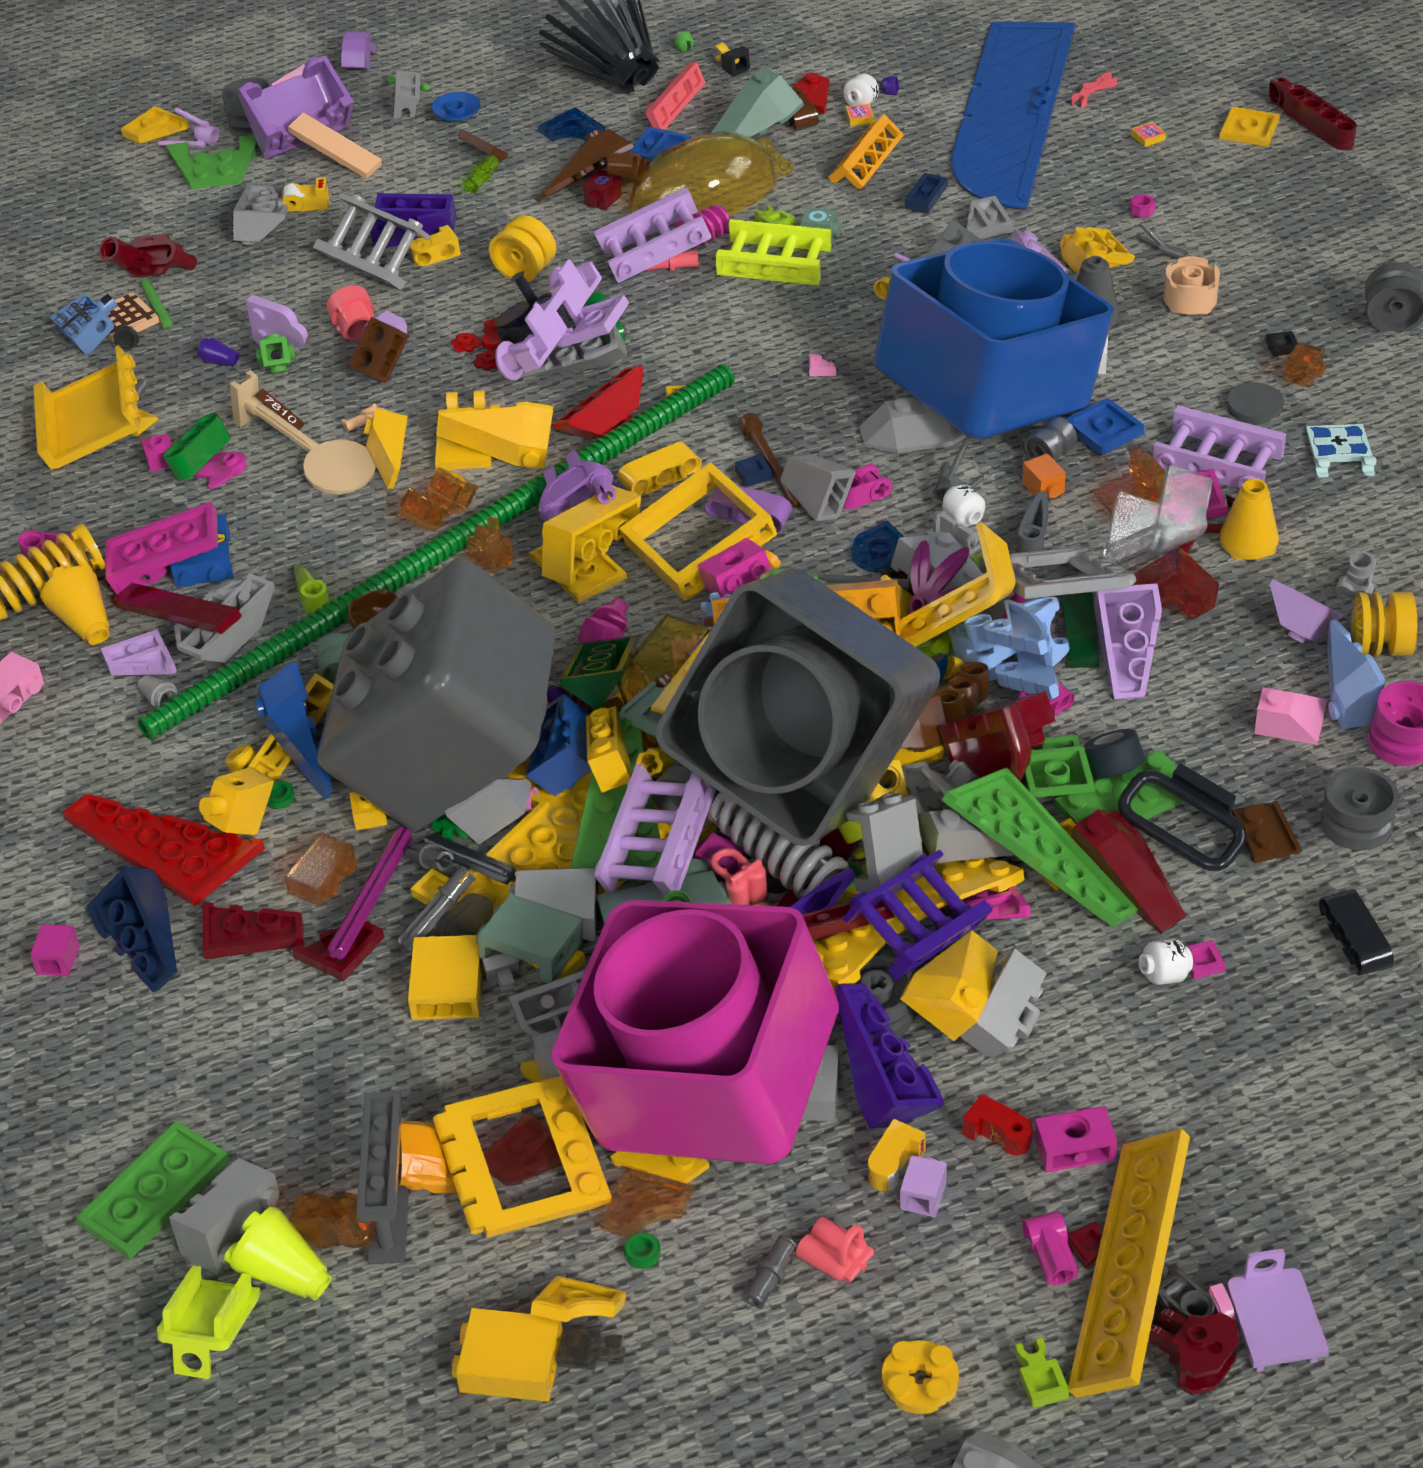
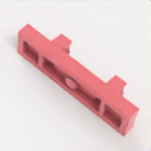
M697 62L689 63L677 77L672 78L668 82L669 86L657 100L646 107L647 111L645 113L651 123V127L665 130L703 87L705 80Z

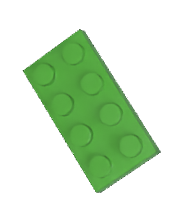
M1159 749L1146 755L1145 761L1129 772L1093 780L1095 792L1061 795L1055 798L1054 806L1066 819L1071 818L1075 824L1096 810L1119 812L1118 800L1120 795L1138 773L1146 770H1155L1172 778L1177 766ZM1147 783L1142 786L1132 800L1131 808L1145 819H1149L1184 801L1154 783Z
M175 1121L76 1217L78 1226L131 1260L170 1221L169 1217L179 1212L190 1202L192 1197L199 1193L230 1162L228 1153L180 1122Z

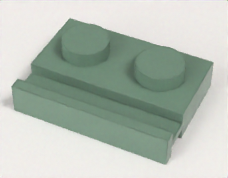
M652 681L621 708L619 719L624 721L627 718L632 721L631 725L643 730L647 734L656 736L657 724L663 714L651 711V706L666 687L660 689L656 687L657 683Z

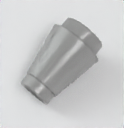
M149 675L142 677L138 683L139 690L154 708L157 706L162 707L163 702H169L171 697H177L178 694L174 684Z

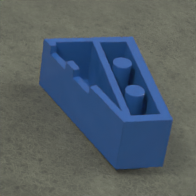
M565 694L547 705L546 714L541 726L540 738L531 754L526 776L553 796H556L565 789L572 788L579 779L592 771L587 761L586 716H589L590 713Z

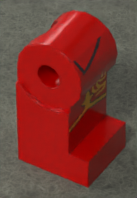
M982 1093L963 1117L962 1135L973 1141L980 1134L1000 1144L1003 1151L1011 1155H1022L1031 1147L1033 1126L1030 1120Z

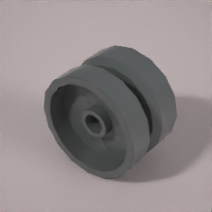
M1400 262L1385 264L1374 270L1366 280L1364 290L1366 310L1370 323L1381 331H1409L1421 324L1423 321V274L1415 266Z
M1353 767L1336 772L1328 780L1325 789L1324 806L1321 815L1323 832L1331 841L1339 846L1356 851L1372 850L1382 846L1391 838L1399 801L1397 786L1388 776L1374 769Z
M873 956L860 969L861 978L855 984H865L890 1017L888 1025L899 1038L909 1030L914 1021V1010L900 1000L912 974L909 972L896 981L887 971L896 959L887 956Z

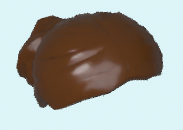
M373 590L352 599L347 609L348 622L353 629L362 623L368 622L390 606L398 598L397 595L388 590Z

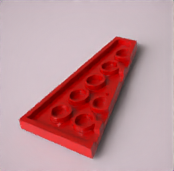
M88 793L63 811L67 822L136 868L155 870L161 885L194 907L265 849L264 842L260 839L252 838L249 841L238 838V834L226 832L223 834L211 831L208 825L166 814L162 817L151 815L148 809L140 807L136 810L125 808L118 801Z

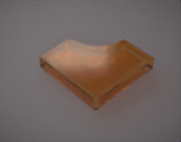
M626 1167L600 1223V1228L603 1231L629 1238L633 1234L640 1233L643 1228L655 1221L663 1219L682 1220L694 1193V1186Z

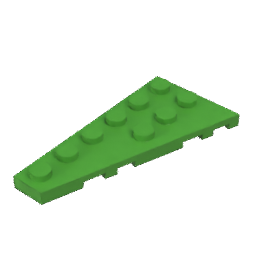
M626 718L624 721L620 720L631 764V773L633 774L639 753H644L640 729L631 725L632 721ZM592 772L571 869L596 868L627 790V784L602 793ZM652 794L648 798L645 809L655 810ZM640 822L634 837L660 839L658 823ZM629 850L624 865L655 868L660 861L662 852ZM619 878L618 882L633 879Z
M1008 768L947 791L942 798L944 803L1110 926L1114 927L1127 921L1138 911L1136 906Z

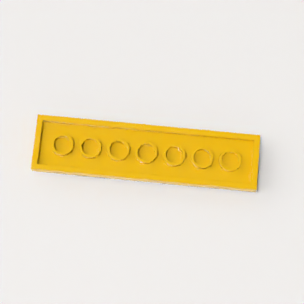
M1182 1128L1122 1145L1068 1384L1070 1393L1074 1397L1080 1398L1138 1386L1140 1383L1190 1136Z

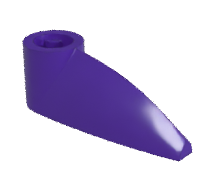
M851 868L838 873L794 903L791 908L798 910L803 915L834 906L857 874Z

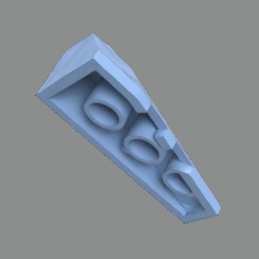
M1332 619L1329 623L1327 637L1330 686L1328 710L1332 720L1338 721L1342 730L1369 725L1373 718L1380 691L1384 689L1385 678L1374 658L1370 654L1363 655L1361 653L1362 646L1358 642L1352 643L1350 633L1337 619Z

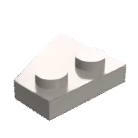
M996 196L971 201L967 230L979 239L1013 232L1014 223Z

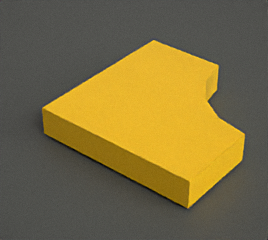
M556 1276L532 1301L531 1314L562 1322H568L573 1318L581 1316L614 1318L624 1306L626 1292Z

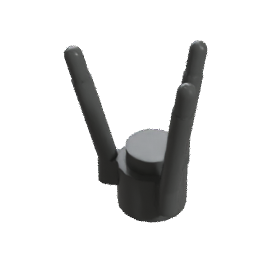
M965 437L949 472V462H944L937 486L933 490L937 500L943 502L945 493L951 487L961 485V480L955 476V472L969 445L970 437ZM979 476L969 486L974 489L984 480V476Z

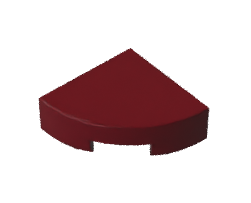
M1097 1221L1068 1235L1067 1243L1069 1248L1085 1269L1097 1260L1096 1257L1102 1238V1231Z

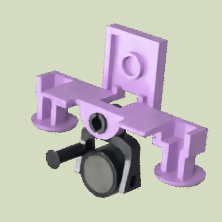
M567 259L562 267H557L551 271L548 280L549 291L537 298L525 279V272L522 271L515 274L511 281H515L527 302H517L516 305L503 312L495 321L498 329L496 333L502 341L495 353L499 372L508 380H518L522 376L523 370L526 373L539 369L556 345L563 348L610 333L629 304L627 298L623 294L583 307L602 280L592 261L575 267L572 261ZM564 314L571 317L575 322L576 328L574 330L572 327L567 328L561 319Z

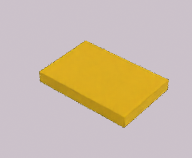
M543 545L529 552L530 558L541 568ZM605 553L603 556H595L590 561L592 566L585 573L579 571L575 575L576 581L571 586L557 583L580 603L626 579L627 573Z

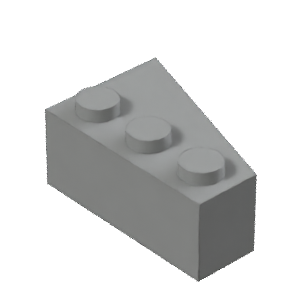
M241 1158L234 1161L211 1181L213 1188L204 1196L197 1193L190 1199L192 1206L183 1214L175 1212L169 1217L181 1257L216 1274L221 1271L225 1264L230 1265L224 1260V1256L230 1246L235 1242H239L245 1233L242 1226L250 1214L254 1211L262 1214L269 1206L275 1207L279 1199L280 1192L275 1174Z

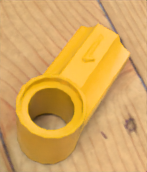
M659 746L658 748H649L644 753H639L636 764H642L651 778H657L667 768L671 767L675 759L666 754Z

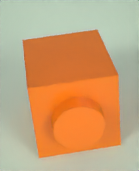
M1048 453L1023 462L1022 483L1034 496L1038 492H1046L1049 499L1057 498L1062 493H1065L1066 472Z

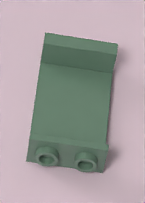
M713 870L685 876L680 891L685 892L690 897L692 903L731 904L730 898L726 895L724 882H717ZM654 883L596 895L602 927H604L610 912L618 905L631 900L662 901L664 896ZM673 900V901H671V902H682V901H680V900Z

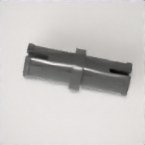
M783 1235L777 1237L765 1260H760L756 1266L757 1273L742 1295L746 1303L759 1309L764 1307L776 1284H781L785 1278L784 1271L797 1249V1243L794 1240Z

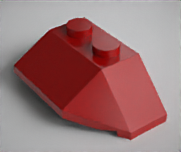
M641 364L621 370L607 383L552 424L554 429L583 438L597 436L601 438L613 430L612 427L616 424L619 425L631 418L630 413L639 407L643 376Z

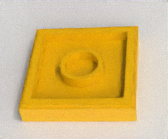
M1231 107L1220 131L1219 139L1268 147L1280 121V114Z

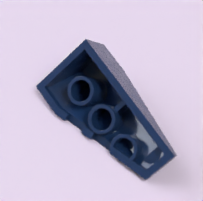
M124 866L87 905V909L98 933L104 939L111 936L118 943L114 949L119 956L127 953L132 959V970L152 992H156L177 973L166 894L155 870Z

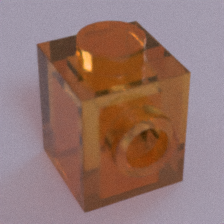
M1298 342L1286 360L1283 381L1310 388L1317 377L1322 378L1325 372L1326 362L1323 361L1324 349Z

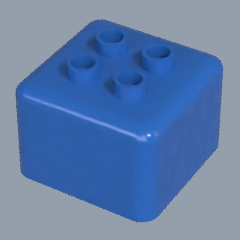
M998 238L989 241L965 243L949 251L893 265L874 363L882 374L960 432L973 439H985L1045 421L1055 416L1058 417L1078 411L1089 405L1114 308L1103 298L1068 276L1055 261L1037 251L1026 248L1014 240Z

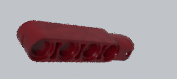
M1283 77L1270 81L1269 97L1271 101L1283 109L1288 116L1338 150L1353 148L1357 128L1354 120L1302 85H1295Z

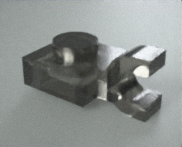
M563 1327L556 1357L557 1366L595 1371L597 1361L623 1363L626 1349L622 1348L623 1337L622 1335H608L602 1339L600 1330Z

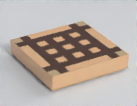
M129 293L114 300L118 306L107 314L114 324V329L107 337L114 343L113 335L121 325L132 326L137 332L159 323L158 315L135 293Z

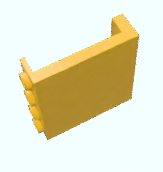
M119 345L115 346L117 362L53 393L43 381L33 386L37 453L50 469H57L140 430L139 417H141V414L137 407L139 396L135 389L137 379L133 370L136 365L130 353L125 354Z

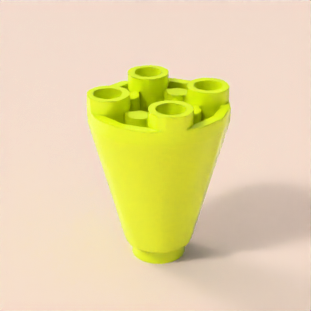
M269 1206L262 1214H259L257 1211L250 1214L242 1226L245 1233L239 1242H235L230 1246L224 1256V1260L236 1272L241 1274L249 1273L251 1278L302 1298L309 1297L314 1301L327 1289L332 1280V1276L327 1273V1267L285 1214L277 1207Z

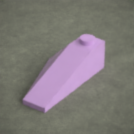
M1158 583L1096 591L1093 604L1096 626L1114 700L1145 698L1162 613Z

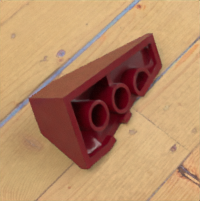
M1096 810L1073 826L1071 837L1136 906L1138 909L1136 913L1155 930L1162 934L1185 918L1184 910L1142 834L1119 812Z

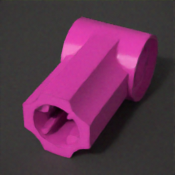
M1055 1211L1022 1219L1024 1237H1028L1032 1247L1029 1250L1030 1252L1035 1251L1046 1283L1056 1286L1069 1283L1072 1279L1078 1277V1268L1067 1243V1229L1061 1212Z

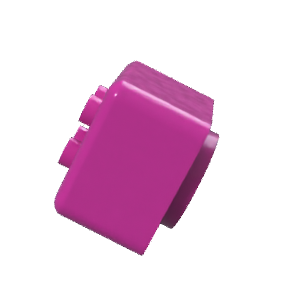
M631 900L615 907L606 919L554 1044L552 1061L595 1140L606 1150L754 1164H774L784 1159L792 1149L839 1011V1002L803 915L794 908Z

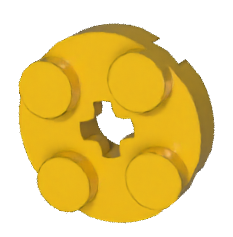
M920 1340L900 1341L893 1346L892 1352L884 1361L882 1367L883 1389L886 1395L888 1394L889 1398L895 1402V1405L906 1412L928 1414L937 1411L939 1407L945 1405L948 1401L950 1402L958 1390L959 1370L953 1359V1353L947 1346ZM917 1370H923L931 1378H925L923 1384H918L915 1377L910 1375L916 1373Z

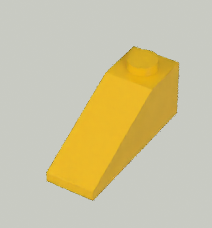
M375 408L373 417H367L363 434L368 435L366 447L386 487L394 489L400 471L408 416Z

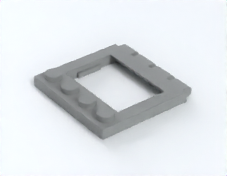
M1078 546L1009 554L1016 581L1012 592L1020 595L1025 601L1047 596L1127 588V586H1131L1136 582L1135 575L1089 547L1081 548ZM982 556L980 557V568L987 572ZM1069 563L1086 575L1043 580L1036 578V574L1031 571H1025L1024 568Z

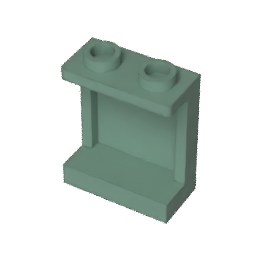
M510 894L502 905L496 907L487 925H482L478 931L476 943L479 945V958H488L496 950L539 965V981L545 983L553 982L582 944L583 919Z

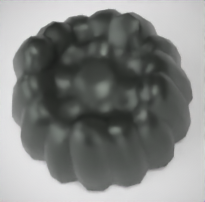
M121 325L113 335L114 343L122 349L134 348L139 342V334L132 326Z

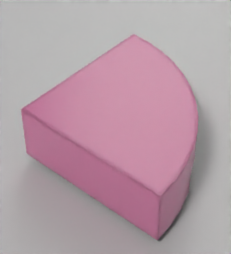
M809 354V376H836V366L833 362L822 359L821 355Z

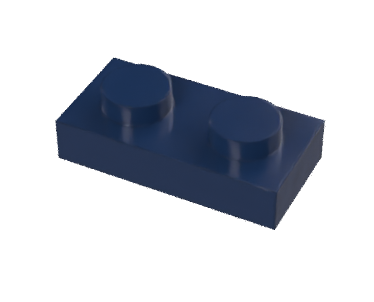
M924 173L906 197L905 208L928 214L947 188L948 178Z

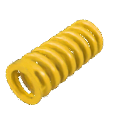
M83 523L72 527L71 538L65 533H60L56 536V544L50 540L44 541L42 543V552L36 547L29 548L28 559L22 554L15 555L13 560L14 566L8 561L0 562V590L15 612H21L23 607L13 582L21 591L28 604L31 606L35 605L37 599L27 574L41 593L47 583L41 567L49 578H51L50 573L57 568L55 559L60 566H64L66 569L74 567L69 552L79 566L90 565L85 554L89 552L92 558L90 562L93 569L106 570L102 555ZM0 594V620H5L8 617V612Z

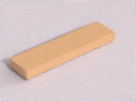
M304 112L288 126V133L364 178H368L382 165L381 158Z

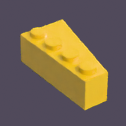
M612 486L616 492V498L612 500L610 495H608L610 503L603 504L599 502L596 494L544 522L542 529V576L571 586L576 581L575 575L579 571L585 573L592 566L590 561L595 556H603L609 550L608 548L613 540L619 541L622 538L619 528L640 513L641 495Z

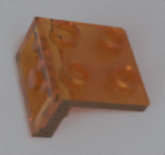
M1139 444L1128 448L1131 459L1128 461V466L1131 473L1094 490L1095 497L1119 522L1131 519L1135 515L1151 507L1158 506L1160 503L1171 498L1165 470Z

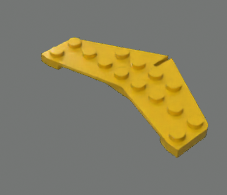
M992 858L951 861L933 867L960 899L987 889L1002 892L1024 881L1023 868ZM924 877L915 881L938 909L948 905ZM855 887L847 888L834 906L850 902L860 892L856 891ZM904 889L895 894L918 922L927 917ZM896 916L886 920L897 934L906 930ZM871 924L813 940L835 993H837L836 987L839 984H855L861 978L860 969L886 944V941Z

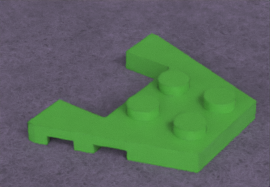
M253 134L239 136L240 150L236 151L226 149L219 153L207 154L201 152L190 156L188 142L167 144L166 147L169 156L172 157L173 162L181 171L189 187L197 189L241 183L250 166L249 163L252 157H255L258 144Z

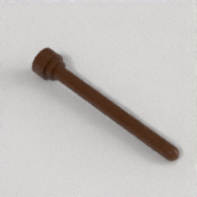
M755 413L743 415L738 421V427L742 434L752 438L760 454L772 470V474L787 500L792 504V507H799L801 505L780 480L783 469L761 433L763 425L759 417Z

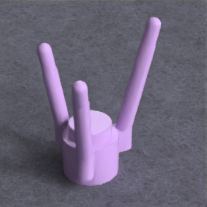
M175 108L176 113L199 124L197 126L189 124V129L194 130V138L197 141H159L158 145L188 142L189 146L205 148L206 145L213 146L219 139V129L209 125L207 121L201 120L179 108Z

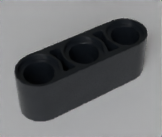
M1351 889L1320 898V913L1328 919L1329 923L1327 925L1335 939L1340 940L1344 948L1341 949L1350 964H1355L1359 971L1356 973L1358 976L1393 967L1394 957L1391 946L1356 890Z

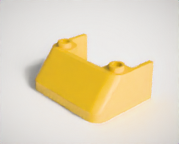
M982 522L977 523L976 528L987 571L985 574L911 614L908 613V604L912 595L898 585L901 638L916 647L993 606L1009 596L1013 591L1016 581L1007 543ZM887 575L880 577L881 581L892 580Z

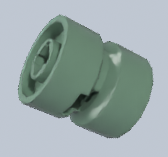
M329 634L323 637L317 645L319 675L332 684L335 682L344 642L348 638L346 634Z

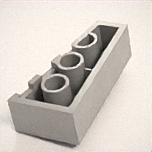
M942 532L899 538L891 567L896 572L901 570L908 575L907 579L911 581L910 569L913 555L919 543L926 540L930 547V579L935 569L949 555L962 548L951 533ZM968 556L962 568L942 591L961 587L983 574ZM1002 599L976 615H991L992 621L1002 619L1005 610L1004 600Z

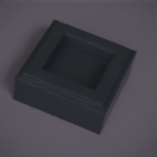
M1292 331L1266 334L1265 341L1273 357L1300 353V346Z

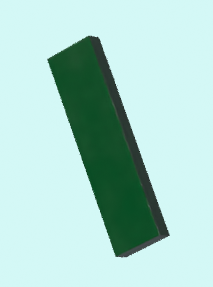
M1092 592L1061 595L1065 638L1068 640L1070 648L1067 653L1068 668H1099L1100 660Z

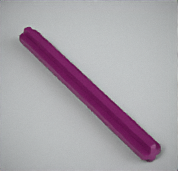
M400 826L395 830L328 945V954L331 958L336 957L341 960L348 953L412 841L411 829H405Z

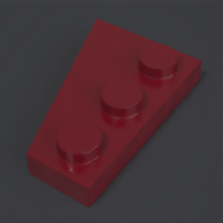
M202 901L203 954L205 959L293 948L298 944L305 946L304 921L300 912L265 908L259 912L243 910V907L238 905H230L228 909L215 907L212 902Z

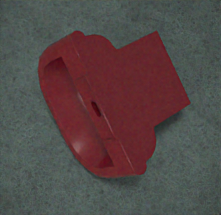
M1044 691L1003 702L977 713L940 724L938 727L950 763L955 760L965 762L979 778L1008 768L1021 781L1031 762V749L1045 742L1043 726L1056 722L1047 693Z

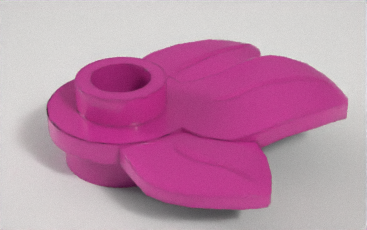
M235 451L217 453L193 477L195 479L209 477L208 487L211 490L225 483L231 477L241 474L247 467L246 457L242 452Z

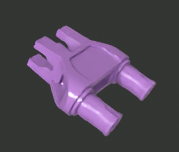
M575 450L565 456L569 469L559 476L553 466L543 472L547 485L539 502V513L542 520L546 522L596 494L599 502L603 504L610 503L608 495H610L612 500L616 498V492L612 487L613 475L611 471L602 464L581 461Z

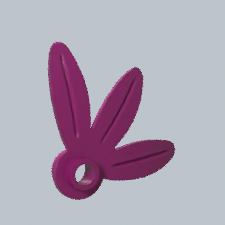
M926 540L919 543L913 555L910 569L911 585L915 595H913L908 604L909 614L920 609L921 604L924 607L959 588L956 587L942 591L966 562L970 553L969 548H961L949 555L935 569L929 579L930 547Z

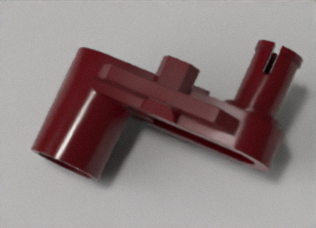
M165 233L135 237L131 244L109 236L101 242L99 247V255L102 260L128 271L133 278L160 277V275H165L169 268L180 266L186 270H193L197 265L196 257L184 252L182 245L171 240L169 235Z

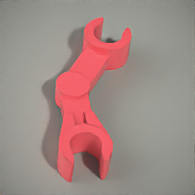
M1107 72L1098 77L1094 82L1084 83L1082 90L1072 95L1071 106L1075 102L1081 101V108L1086 107L1087 98L1093 91L1116 86L1117 77L1111 79L1112 72Z

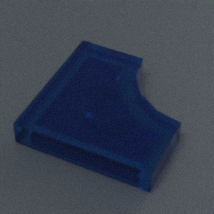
M576 107L537 126L538 132L551 141L562 138H578L587 141L585 136L598 129L601 133L606 130L604 125Z

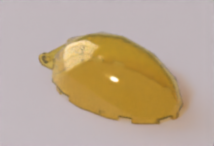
M725 131L695 136L663 151L635 178L628 200L629 214L687 187L698 212L712 205L719 204L725 208L729 216H733L746 210V207L764 200L766 195L774 191L777 186L776 178L785 176L793 170V163L788 159H784L773 147L772 141L767 137L754 140L743 134Z

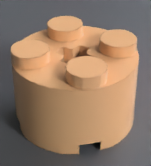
M1194 256L1179 258L1177 263L1172 266L1170 263L1166 267L1163 297L1169 310L1173 313L1188 315L1210 313L1217 304L1220 278L1219 268L1215 264L1214 267L1209 265L1208 260L1205 258Z

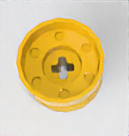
M1367 592L1356 594L1351 614V635L1354 643L1358 642L1362 646L1361 653L1363 655H1367L1371 647L1372 656H1380L1383 643L1386 642L1390 656H1413L1417 640V608L1412 592H1390L1386 606H1383L1382 597L1379 592L1372 593L1370 600Z

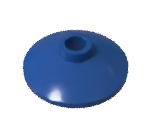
M467 92L444 94L438 97L432 104L433 114L447 121L467 119L475 115L480 109L479 99Z

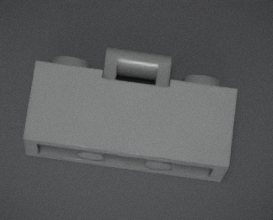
M1013 949L997 961L995 965L989 997L978 1022L960 1037L983 1055L995 1058L1002 1052L1005 1054L1009 1053L1017 1043L1018 1037L1027 1040L1041 1013L1033 1003L1044 990L1041 984L1047 973L1018 950ZM1023 1014L1024 1016L1020 1022L1018 1019Z

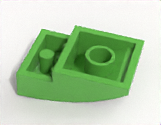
M1078 735L1045 738L1044 744L1031 749V762L1020 782L1035 798L1095 792V785L1084 746H1080Z

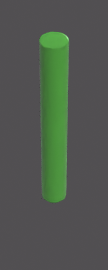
M143 279L141 286L155 313L158 315L163 328L172 326L173 322L151 281Z

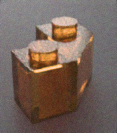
M438 467L431 479L427 492L409 487L402 498L397 513L421 528L436 531L445 525L443 520L453 513L459 515L468 509L479 486L456 472Z

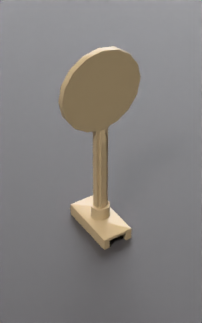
M251 370L246 372L247 380L240 385L235 381L230 383L233 423L242 427L259 416L309 453L304 460L303 470L306 480L313 488L327 494L340 495L354 492L366 486L374 477L376 465L367 447L355 441L342 439L318 444L267 408L255 396L259 392L258 375Z

